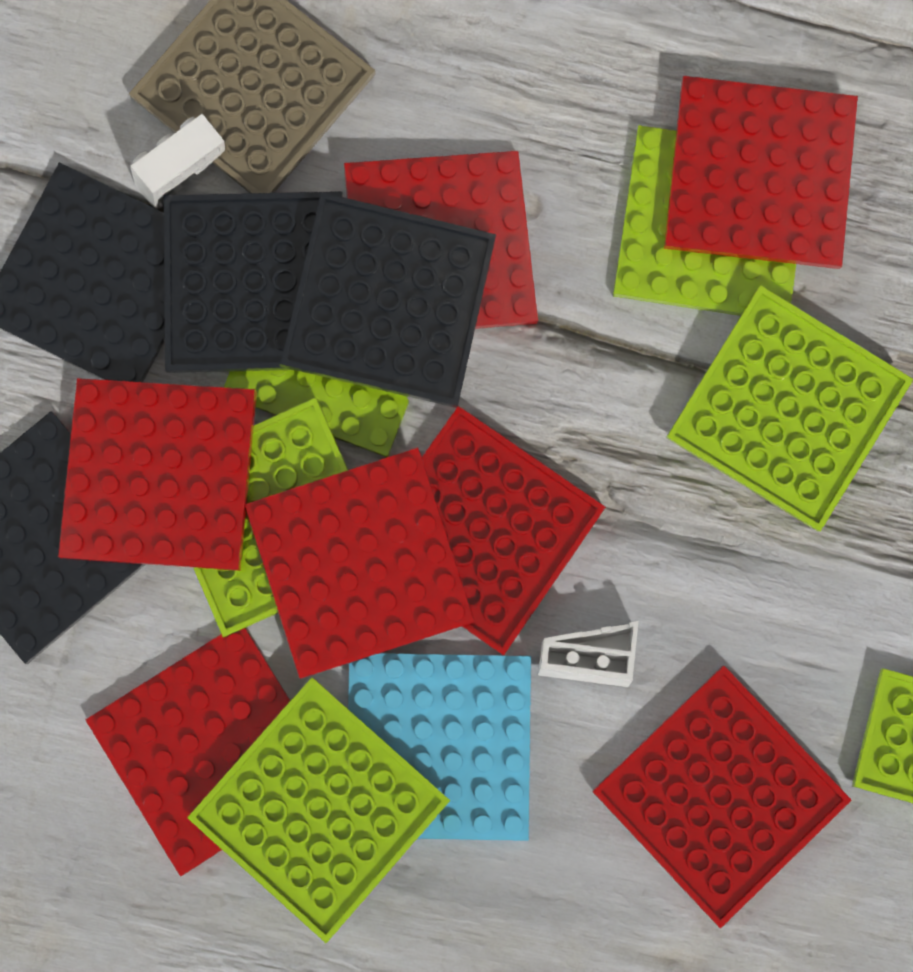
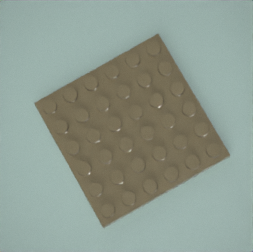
M210 0L129 92V95L174 133L178 132L183 122L190 117L197 118L203 114L225 141V151L212 163L249 193H275L376 75V71L287 0Z

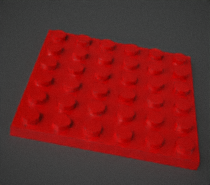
M683 76L664 249L840 269L843 264L858 96Z
M518 151L344 163L345 186L348 199L496 234L475 329L537 324L538 314Z
M77 378L58 557L62 559L241 571L246 517L245 504H247L257 391L255 389Z
M458 406L424 453L422 459L475 620L474 623L461 627L504 656L606 507Z
M418 447L245 504L299 679L475 622Z
M246 628L226 637L220 634L85 719L180 877L222 851L217 844L187 817L291 701Z
M724 665L592 790L595 796L720 929L852 801Z

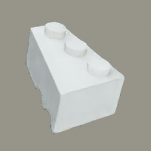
M203 114L197 118L190 117L183 122L178 132L172 136L171 134L165 135L157 142L156 148L149 153L146 151L140 153L133 160L131 170L134 184L153 208L158 210L163 206L160 200L164 195H167L172 189L175 193H178L183 188L181 182L194 173L198 175L225 151V141Z
M639 621L614 627H602L601 629L587 632L580 631L544 638L541 646L538 675L629 687L633 681Z

